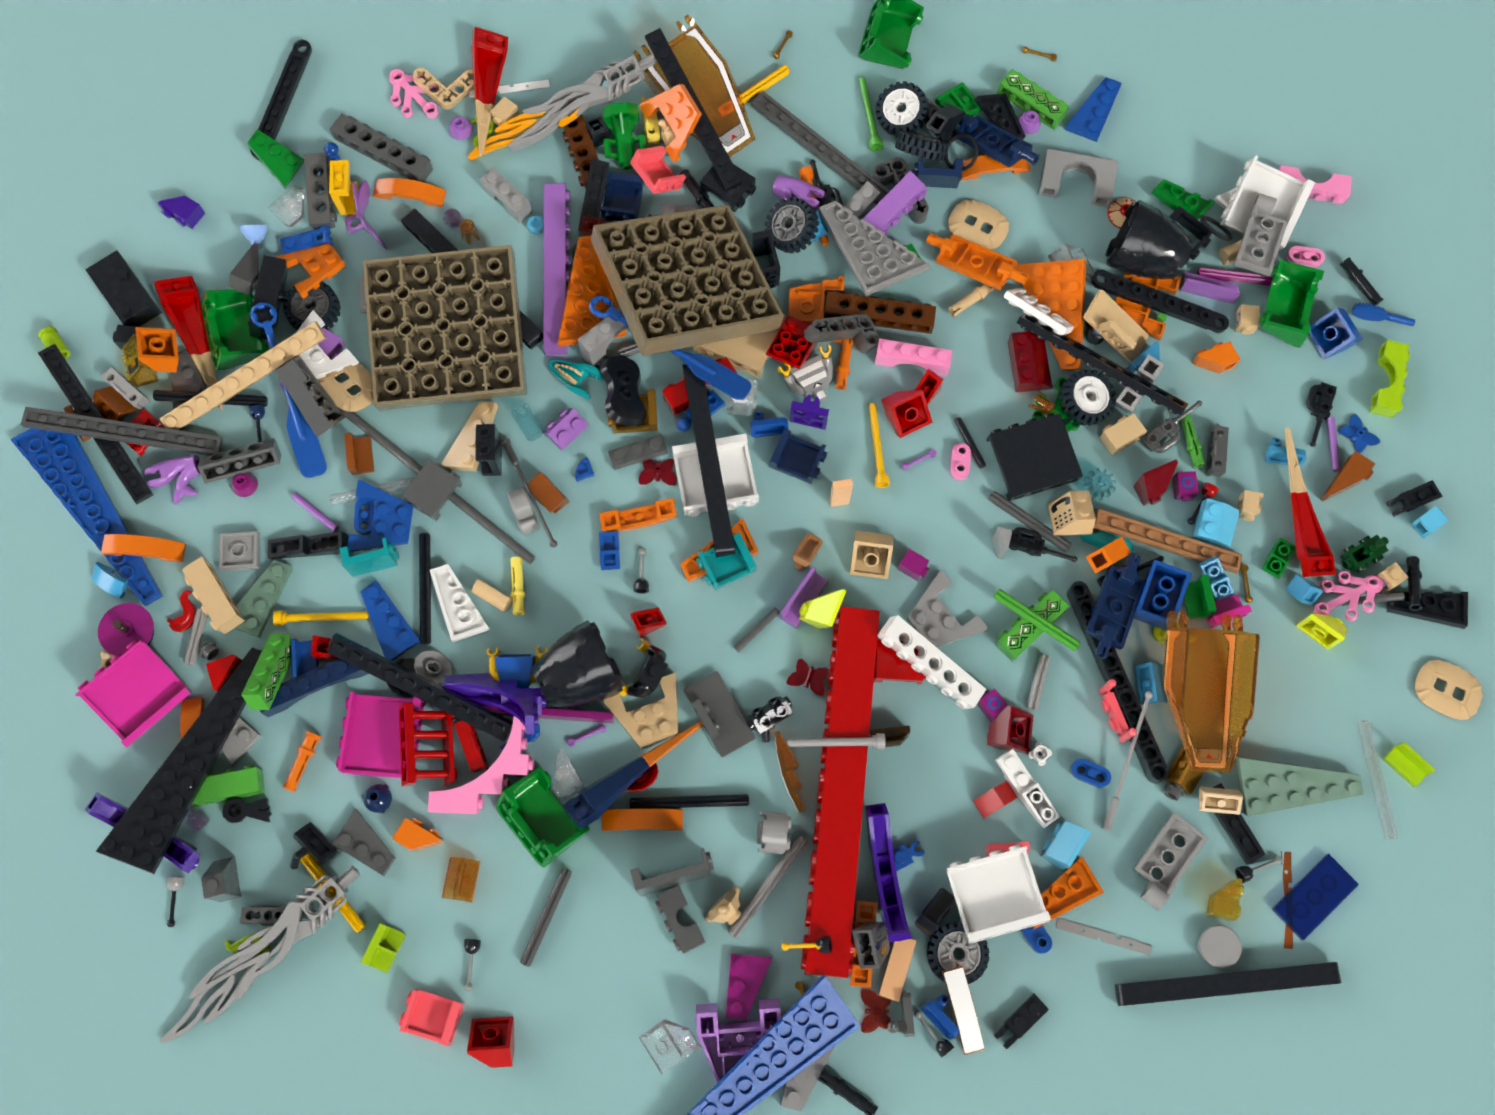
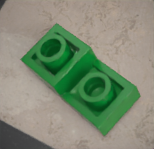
M1279 537L1261 570L1279 579L1289 564L1288 561L1296 550V546Z

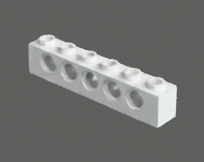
M900 616L890 617L877 635L886 647L895 650L899 658L907 660L915 671L925 675L929 683L937 685L941 689L940 691L945 696L955 700V704L961 709L975 708L986 691V688ZM900 635L903 637V644L899 641ZM914 648L918 650V656L915 655ZM929 660L933 663L932 668L929 666ZM944 672L947 674V681L944 679ZM959 684H960L961 687H962V692H961V693H960V691H959V689H958Z

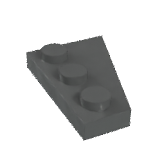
M187 349L178 352L176 373L171 372L172 391L203 392L206 390L207 387ZM173 402V410L185 402Z
M357 809L353 811L332 843L382 876H385L396 859Z

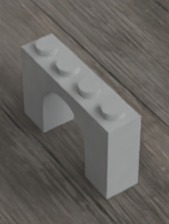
M1047 149L1038 195L1056 198L1060 188L1061 176L1065 172L1078 170L1086 173L1093 182L1091 204L1109 207L1113 198L1118 161L1109 158H1098L1092 155H1081L1075 152H1064L1058 149Z
M606 317L578 339L582 359L587 364L598 368L601 366L602 361L607 358L606 349L609 343L622 331L628 329L631 332L630 328L619 321L616 322L610 317Z

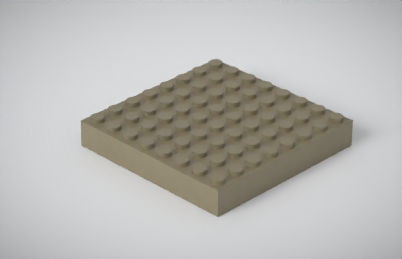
M729 204L593 226L591 242L642 356L779 330L784 315Z
M511 245L363 261L374 406L381 411L527 395L515 254Z

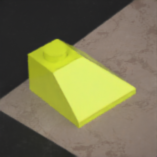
M846 590L829 592L806 601L799 610V620L818 629L832 627Z
M1310 614L1296 625L1297 628L1327 650L1342 642L1348 630V627L1343 625L1340 619L1320 614Z

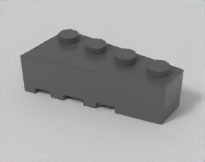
M300 356L293 358L276 370L278 379L286 387L316 437H319L346 418Z

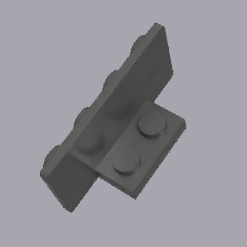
M718 671L684 689L685 695L721 757H725L755 740L756 737L753 731L747 725L746 719Z

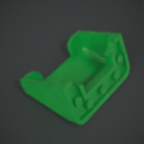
M876 0L869 14L858 57L865 61L899 69L907 68L912 60L911 53L907 52L912 29L923 20L922 13L924 7L912 0Z
M1280 260L1277 266H1274L1270 275L1273 278L1264 313H1261L1258 324H1261V329L1291 346L1300 348L1310 333L1311 327L1308 321L1314 296L1318 291L1317 283L1319 280H1322L1324 271Z
M234 289L206 290L202 313L215 370H225L247 364L268 351V345L264 344L263 340L250 336L248 320L254 298L252 293L248 296Z
M539 767L505 789L496 803V809L534 860L541 867H546L587 834L590 828L587 825L580 829L564 812L562 804L549 789L551 786L549 773Z

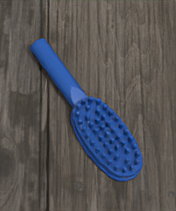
M1359 302V304L1356 303L1352 308V315L1360 319L1369 321L1387 320L1409 326H1414L1415 319L1386 313L1384 308L1376 307V305L1373 306V304L1370 305V303L1367 305V303L1361 304Z

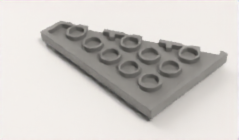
M837 201L819 207L822 218L865 296L930 269L931 265L929 262H924L917 257V254L909 251L896 240H891L884 235V232L875 229L872 224L864 219H859L852 214V211L845 209Z

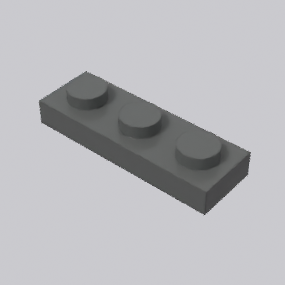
M660 434L610 450L608 454L613 469L617 470L667 454V449Z

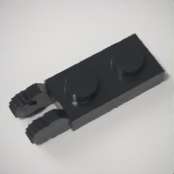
M1431 480L1401 493L1398 497L1387 501L1386 505L1387 507L1393 506L1401 501L1403 507L1391 513L1395 517L1438 500L1443 496L1434 481Z
M1033 993L1004 1021V1025L994 1036L997 1039L1002 1037L1009 1028L1014 1034L1004 1042L1003 1046L1008 1049L1049 1009Z

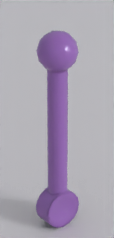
M932 449L928 454L914 461L903 463L901 467L903 470H907L910 466L926 458H934L937 452Z
M600 725L598 729L593 730L587 734H584L578 738H570L567 740L568 746L573 747L575 743L580 740H583L598 732H605L606 727L604 725Z

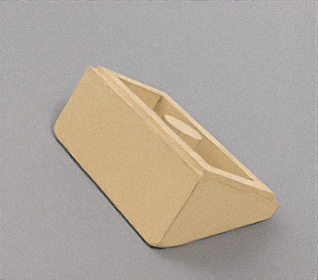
M1199 787V811L1240 815L1243 795L1239 790Z

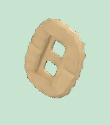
M972 199L964 200L955 206L948 218V227L952 234L993 250L1005 240L1009 232V221L997 209ZM968 215L977 218L973 226L965 223ZM984 223L993 227L989 234L980 230Z
M361 364L349 365L344 367V370L333 371L326 374L325 377L317 379L336 406L344 411L357 412L374 402L372 375ZM341 373H345L349 377L343 383H339L335 379ZM357 385L361 391L353 396L347 389Z
M1430 660L1421 667L1416 678L1415 691L1418 698L1434 711L1453 719L1465 720L1475 715L1483 697L1482 685L1477 681V678L1450 662ZM1437 678L1446 682L1444 692L1434 688ZM1455 687L1464 690L1465 695L1462 701L1453 698L1452 694Z

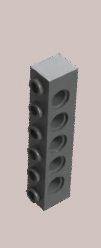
M341 113L330 128V132L335 140L410 180L425 182L433 171L431 161L427 156L417 154L412 148L402 146L397 140L387 138L382 132L372 130L367 124L357 122L352 116H346Z

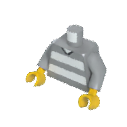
M826 344V352H823L822 346H819L818 350L823 354L822 358L820 355L806 361L800 369L791 368L786 363H784L786 367L784 371L781 366L777 367L778 372L784 374L783 378L789 390L798 395H803L804 398L809 394L811 397L818 396L820 402L828 398L825 390L829 388L833 375L831 356L828 355L831 352L829 344Z

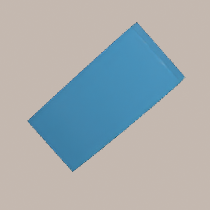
M1217 556L1199 563L1202 574H1208L1212 593L1216 601L1234 593L1229 578L1225 574Z
M96 562L92 575L93 582L107 593L119 599L124 597L128 580L114 574L115 569Z

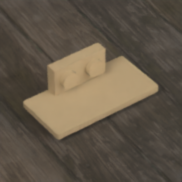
M1102 289L1098 290L1083 318L1131 363L1138 357L1149 335Z

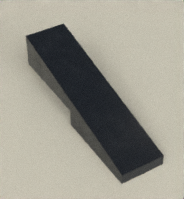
M338 531L307 537L302 534L268 540V559L340 554L339 548L348 547L349 535Z

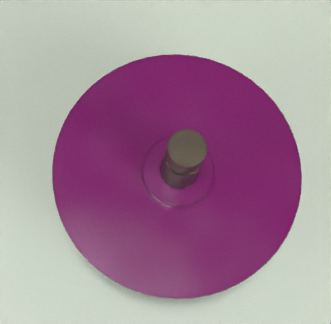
M123 603L114 606L104 614L98 626V639L101 646L108 653L115 656L118 653L123 655L127 652L126 647L134 640L139 642L143 639L150 645L154 637V623L150 613L144 607L135 603Z

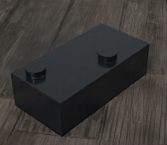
M118 250L85 269L123 325L140 327L162 313Z
M263 255L251 309L260 302H266L274 306L277 311V320L272 325V329L275 333L281 302H285L284 297L287 294L284 291L288 276L287 261ZM269 307L261 310L256 309L257 322L263 324L264 321H271L273 319L269 312ZM249 315L250 336L268 340L264 328L255 325Z

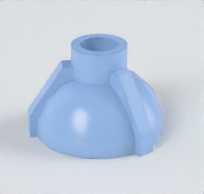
M243 225L240 228L251 244H254V242L262 244V240L268 230V225Z

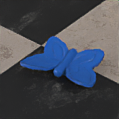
M1354 414L1349 420V425L1339 429V434L1351 437L1350 440L1354 441L1355 451L1361 453L1367 445L1379 444L1380 439L1372 433H1365L1368 429L1366 427L1362 429L1363 423L1360 417Z

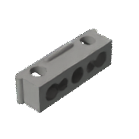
M110 367L105 374L101 375L106 382L138 410L142 411L150 402L144 394L114 368Z

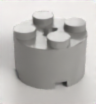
M761 811L760 816H763V821H758L757 844H761L758 852L784 854L786 850L790 849V837H787V831L791 829V817H787L786 813Z

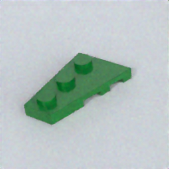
M258 129L247 142V146L266 165L271 174L279 180L284 189L304 163L302 157Z
M1165 179L1151 193L1175 211L1180 206L1197 220L1216 202L1211 199L1207 201L1200 198V194L1186 192L1183 187Z

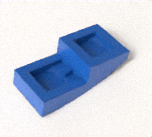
M599 532L601 570L620 569L619 532Z

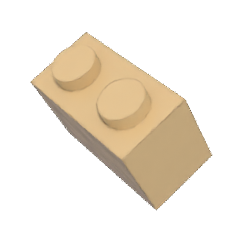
M1135 414L1129 417L1125 415L1117 421V424H1109L1102 430L1103 433L1100 436V440L1112 456L1142 439L1146 434L1147 430Z

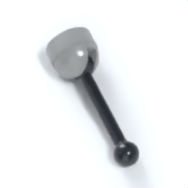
M167 877V887L172 891L170 917L167 921L168 927L175 926L176 891L182 888L184 877Z

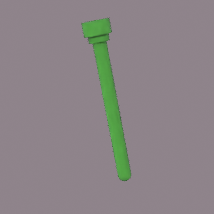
M860 77L859 84L871 135L869 147L871 151H880L884 147L883 140L877 134L866 79Z

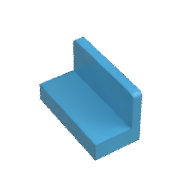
M1150 662L1135 666L1140 704L1144 705L1145 692L1151 691L1153 694L1148 704L1156 702L1169 703L1164 665Z

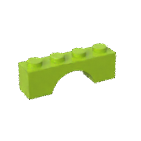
M1386 340L1380 347L1377 364L1386 370L1390 382L1388 388L1379 389L1372 396L1370 413L1392 418L1398 412H1401L1403 407L1401 399L1406 388L1404 379L1408 374L1406 364L1410 358L1408 344Z

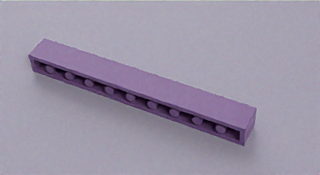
M565 183L544 184L543 348L545 355H568V348H571V345L557 346L568 291V282L571 276L570 271H567V265H571L570 254H567V249H571L570 238H567V233H571L570 222H567V217L571 216L570 206H567V201H570L571 198L570 190L566 189Z

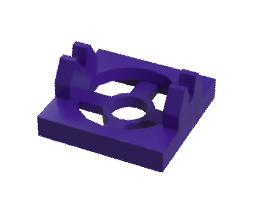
M809 394L804 398L803 403L792 401L790 422L826 430L829 409L820 407L818 396L812 402L811 395Z

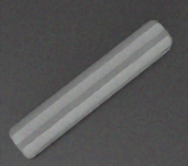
M201 608L196 610L183 660L187 665H195L207 620V615Z
M1041 654L1039 656L1026 706L1027 709L1032 711L1038 709L1050 662V656Z

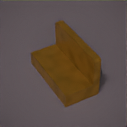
M1183 745L1172 763L1169 775L1165 780L1168 783L1178 784L1187 794L1191 795L1206 768H1194L1188 748ZM1197 750L1195 758L1200 754V750Z

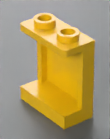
M349 160L330 161L329 194L340 215L356 214L353 181H350ZM354 181L357 190L359 191V183L358 181Z

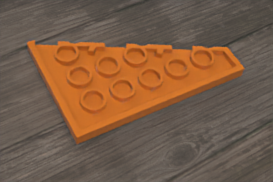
M592 235L579 237L577 241L557 341L558 347L579 344L578 339L605 319L591 313L589 303L592 298L596 296L608 297L613 301L615 309L619 308L615 294L591 242ZM598 301L594 309L596 308L605 313L610 305L603 303V301ZM626 330L619 333L615 338L625 337L627 334Z
M1086 260L1017 264L1015 269L1029 274L1027 282L1023 285L1027 295H1033L1038 299L1036 303L1048 306L1051 314L1056 313L1074 326L1072 332L1065 335L1083 345ZM1049 341L1062 370H1082V359L1073 358L1069 355V352L1064 349H1057Z

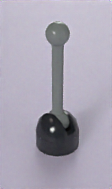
M640 548V578L634 582V592L644 594L649 592V583L644 579V555L646 554V549Z
M1277 856L1274 860L1255 868H1250L1246 865L1240 866L1235 869V874L1241 883H1246L1253 878L1254 872L1274 864H1281L1283 859Z
M464 939L465 951L469 953L467 983L464 985L466 991H470L473 988L471 984L473 954L477 953L481 946V940Z
M920 1010L914 1012L915 1018L920 1019L937 1041L936 1050L942 1058L954 1048L953 1044L949 1040L940 1039L923 1018Z

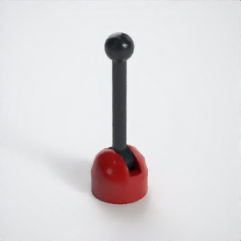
M1205 483L1201 490L1203 495L1201 502L1205 499L1214 498L1219 489L1211 483ZM1201 502L1192 517L1188 518V524L1193 525L1195 523Z

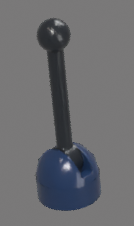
M253 405L249 407V414L256 420L258 442H262L260 419L265 415V407Z

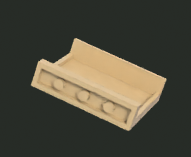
M783 313L784 317H783V320H782V322H781V325L783 324L785 318L787 317L784 313ZM779 330L693 346V350L715 360L727 357L734 368L761 378L763 367L769 357L766 355V352Z

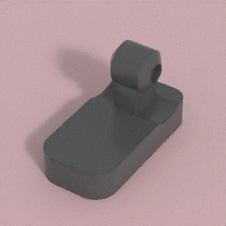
M901 993L903 1021H890L887 1024V1030L891 1033H896L897 1031L904 1032L905 1037H914L911 994ZM892 1024L895 1025V1029H891Z

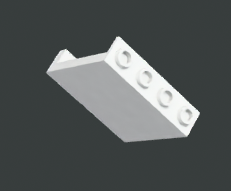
M1256 155L1251 160H1247L1243 168L1245 173L1239 177L1236 186H1238L1237 190L1231 194L1228 200L1230 205L1224 209L1220 225L1244 235L1258 194L1261 193L1277 198L1271 216L1288 221L1280 245V251L1285 248L1315 182L1311 180L1306 182L1298 180L1257 161L1258 156ZM1263 222L1265 227H1271L1269 223ZM1258 237L1261 242H1267L1264 237Z
M740 434L715 439L728 510L736 509L737 506L745 505V507H750L759 503V494H757L747 445V435ZM696 442L672 446L684 516L694 517L703 512L708 513Z
M1015 845L1009 847V851L1001 853V850L989 853V857L981 858V856L970 858V862L964 864L961 861L950 864V868L946 870L968 944L1043 924L1051 920L1049 912H1046L1027 855V846Z

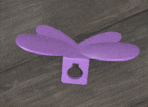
M364 180L358 191L353 181L356 214L345 218L348 232L352 234L365 228L387 250L383 240L365 219L364 211L370 198L369 184ZM354 219H359L358 226L352 227L351 222Z

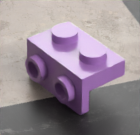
M574 408L564 409L559 414L560 418L555 422L551 421L545 427L546 431L543 434L548 436L560 450H563L589 426Z

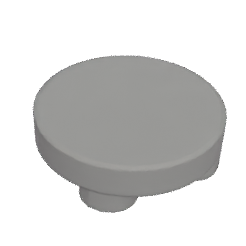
M1222 925L1212 926L1203 931L1197 944V949L1204 961L1216 968H1227L1234 965L1239 960L1242 952L1241 941L1238 935L1232 929Z

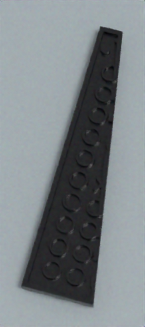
M253 647L250 649L96 850L97 853L155 874L246 705V701L241 694L258 661L261 650Z

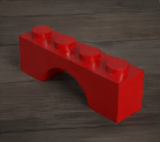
M727 357L715 360L737 373ZM684 377L680 382L670 384L662 391L663 399L674 416L689 408Z

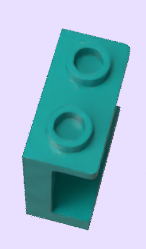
M740 532L733 535L735 555L716 558L714 548L703 553L702 551L698 552L697 564L701 570H705L707 574L704 576L708 586H713L714 590L756 571L757 566Z
M386 537L382 538L383 549L354 555L347 546L339 548L342 565L352 577L398 566L396 559H399V553L397 548H394L393 543L389 542Z

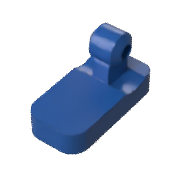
M761 411L754 412V420L750 422L752 437L782 435L784 429L788 430L787 418L764 419V414Z
M943 994L937 997L935 1002L933 1000L927 1001L920 1009L947 1039L951 1040L960 1031L942 1011L950 1002L949 997Z

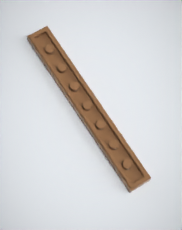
M1098 508L1095 512V529L1122 536L1123 538L1197 562H1203L1217 556L1223 570L1235 574L1239 573L1242 554Z

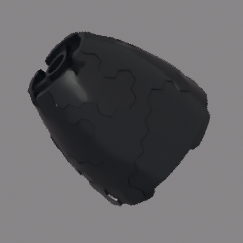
M1141 200L1132 202L1125 212L1126 219L1116 238L1110 241L1106 250L1107 266L1137 277L1151 279L1176 278L1180 272L1177 268H1182L1191 253L1193 242L1178 223L1158 208Z
M587 620L573 628L572 631L564 634L532 667L536 682L539 683L540 690L549 706H578L599 701L624 691L622 687L625 686V683L621 677L622 675L614 659L608 658L605 652L606 646L595 622L590 623Z

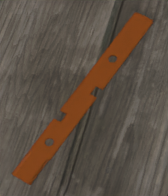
M1284 852L1283 886L1286 919L1289 920V923L1285 925L1284 948L1293 949L1292 888L1288 887V883H1292L1291 852Z

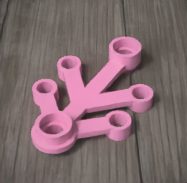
M400 69L391 71L389 80L393 85V94L390 97L392 105L398 107L402 104L399 96L402 87L405 90V96L401 112L405 118H410L413 115L411 108L412 98L423 108L428 118H435L439 112L437 105L433 102H427L419 94L425 93L421 88L411 86L408 83L414 82L413 75H406ZM433 85L430 86L429 90H436L435 92H437L439 88Z
M1342 571L1338 576L1339 583H1350L1359 585V587L1350 588L1335 585L1333 581L1328 579L1324 580L1321 585L1323 592H1334L1343 595L1327 603H1317L1313 613L1330 615L1332 609L1350 601L1349 608L1345 612V618L1348 621H1355L1358 616L1359 596L1367 592L1366 600L1362 604V610L1366 613L1373 612L1375 608L1374 597L1376 593L1382 590L1383 581L1374 575L1367 576L1364 579L1353 577L1349 572Z

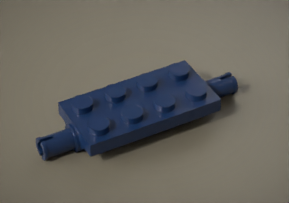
M964 115L958 123L960 128L954 133V136L960 133L971 135L977 142L978 151L1009 168L1021 159L1035 165L1040 158L1039 154L1032 151L1033 145L979 116L973 118L970 115ZM966 137L957 138L963 143L974 148V145L970 139Z
M1135 553L1129 554L1125 567L1117 568L1113 565L1108 567L1085 631L1086 634L1100 640L1094 654L1097 657L1100 654L1099 658L1101 659L1107 658L1110 646L1119 650L1124 648L1146 583L1139 579L1137 575L1138 572L1136 570L1141 557L1138 555L1137 559H1135Z

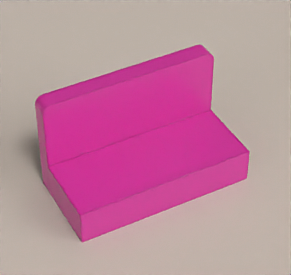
M1233 595L1216 601L1215 613L1212 617L1206 619L1210 628L1245 617L1252 610L1249 604L1242 605L1238 595Z

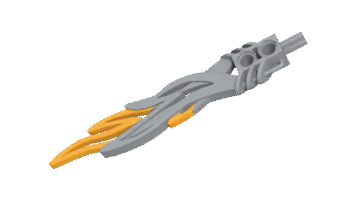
M652 53L639 61L636 60L634 55L621 62L613 61L609 65L602 67L601 70L593 72V75L583 84L562 89L547 102L523 109L522 112L524 114L504 122L495 129L498 135L486 140L482 156L504 147H508L511 151H516L533 145L546 138L559 126L564 127L574 121L587 108L611 102L615 97L618 98L623 93L629 92L633 85L645 78L642 71L658 63L654 54ZM604 80L608 82L610 87L602 86ZM517 135H520L519 137L514 138V139L497 142V141H499V140H504V139H508V138H512V137H515V136H517ZM479 145L469 154L468 159L470 161L480 157Z

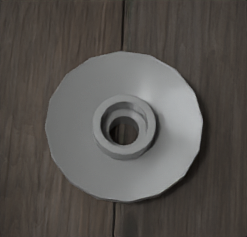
M424 651L415 658V672L439 685L444 683L445 675L452 674V665L442 653Z

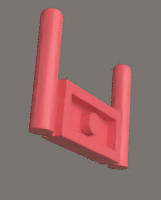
M1110 679L1099 689V693L1103 695L1101 704L1103 710L1110 717L1109 724L1111 729L1115 730L1116 734H1120L1119 741L1125 743L1137 734V730L1135 728H1128L1115 694L1110 692L1116 686V681Z

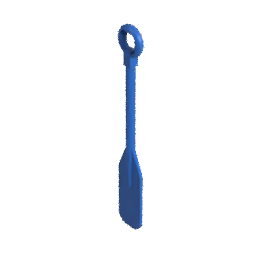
M596 296L591 299L589 309L592 314L599 318L610 317L616 322L619 321L628 326L624 315L615 309L611 299L605 296ZM598 301H603V303L610 305L605 313L596 308L594 309ZM681 349L670 351L680 357L695 376L736 400H744L751 391L752 385L747 379L710 357L685 352Z
M260 302L251 309L250 317L255 325L264 328L270 348H273L277 345L272 325L277 320V311L271 304ZM269 307V312L273 319L271 321H264L263 324L257 322L256 309L261 310ZM282 383L289 404L286 428L300 472L306 478L320 476L326 472L327 465L318 437L315 436Z

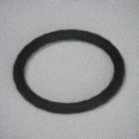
M960 133L953 136L948 143L951 145L959 137H966L972 141L975 153L971 163L962 168V171H966L976 162L978 145L971 135ZM947 153L945 161L946 164L952 169L953 165L950 163Z
M1208 216L1200 218L1202 225L1218 238L1225 241L1233 239L1231 232L1226 227L1220 225L1221 223ZM1205 220L1219 227L1227 236L1214 230Z

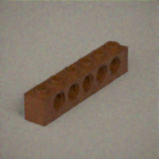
M581 114L574 121L560 128L564 129L562 135L565 143H569V147H567L569 155L575 159L573 161L575 172L579 171L580 176H578L580 186H584L586 190L589 176L587 170H590L592 159H599Z
M833 291L827 292L824 318L866 314L872 319L876 327L932 334L936 306L927 303L915 304L911 301L901 302L891 298L879 299L875 296L864 297L858 294L849 295ZM840 305H846L848 307L842 308ZM863 307L866 310H859L858 308ZM876 310H882L884 312L878 313ZM895 312H900L902 315H896ZM916 314V315H919L920 317H919V318H915V317H913L912 315Z

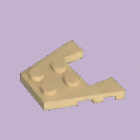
M675 673L662 677L659 682L665 698L626 712L620 694L603 700L606 707L613 713L641 749L678 735Z

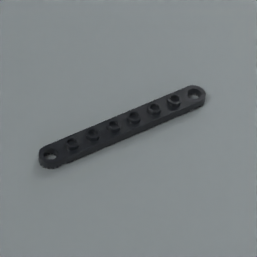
M303 39L294 43L292 52L289 54L258 128L259 131L273 140L277 138L312 53L310 43ZM303 46L307 47L303 52L298 51ZM250 149L252 156L256 160H259V158Z
M1097 270L1091 277V283L1097 289H1102L1109 294L1203 329H1209L1219 334L1224 332L1229 326V320L1223 314L1111 272ZM1100 275L1104 277L1103 279H1105V282L1100 283L1097 280V276ZM1215 320L1222 321L1221 323L1223 326L1218 327L1215 323Z

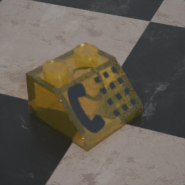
M133 334L122 347L124 353L122 360L125 366H127V371L125 372L127 380L136 387L158 382L157 372L138 360L136 334Z

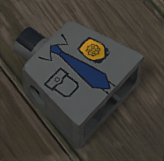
M884 922L863 923L852 930L860 969L880 968L890 951Z

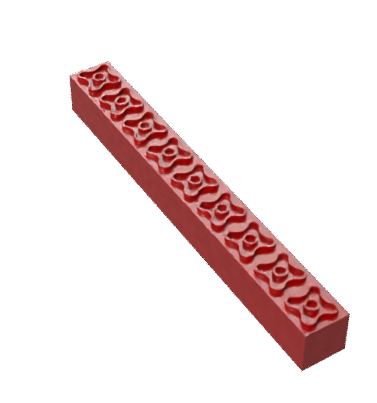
M841 606L840 611L837 613L832 637V647L835 650H832L828 678V685L831 686V689H828L824 719V724H828V727L824 728L823 738L869 737L879 610ZM822 746L820 763L824 764V768H821L819 772L817 803L820 804V809H817L815 813L813 844H816V850H813L811 854L809 885H812V892H809L807 896L805 927H808V934L804 935L803 944L816 943L820 937L831 936L832 953H820L816 947L803 948L801 969H804V974L817 976L824 974L826 977L843 979L848 978V975L852 974L855 942L851 937L868 746Z

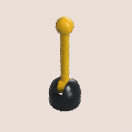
M831 936L820 937L816 943L788 944L783 942L781 944V948L784 951H787L789 948L816 947L820 953H832Z

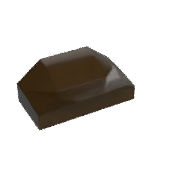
M910 726L870 730L869 737L876 735V733H885V747L900 746L909 737L911 732Z

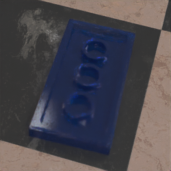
M1326 854L1272 910L1301 940H1305L1359 884L1330 854Z

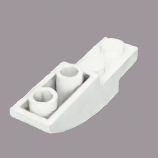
M1014 749L1008 750L995 760L1004 773V778L1043 828L1060 817L1040 785L1035 783Z

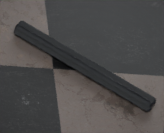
M154 390L153 399L155 401L187 402L201 392ZM237 394L222 404L241 406L262 405L266 407L268 405V398L266 396Z
M429 533L419 534L420 643L424 645L431 643V555Z
M749 795L630 798L631 809L749 805Z

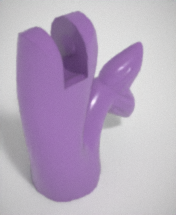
M778 176L773 185V193L781 200H787L788 197L792 198V193L798 199L800 198L810 204L813 208H818L820 202L810 197V195L823 198L825 194L822 189L788 176Z
M191 455L174 458L144 469L145 475L159 472L161 474V478L148 481V486L151 488L162 487L179 475L174 491L173 504L179 503L184 496L197 495L198 492L191 488L188 482L201 475L198 469V456Z

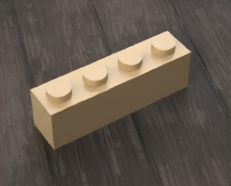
M201 556L182 569L185 577H183L185 582L194 589L192 594L198 601H201V609L211 618L209 623L215 631L219 630L226 634L245 621L209 561Z

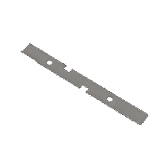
M1057 919V929L1095 940L1101 937L1102 942L1150 955L1151 945L1122 936L1121 939H1116L1117 935L1064 919Z

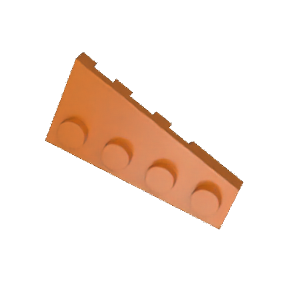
M742 518L736 525L731 527L732 535L740 532L751 556L758 554V549ZM713 540L680 564L688 583L707 575L704 569L701 570L696 559H698L699 551L703 553L714 548Z
M1082 856L1041 894L1046 912H1049L1050 919L1053 920L1103 894L1104 891ZM1046 923L1039 924V925H1036V926H1032V928H1033V929H1036V928H1038V927H1040V926H1042V925H1044V924H1046Z

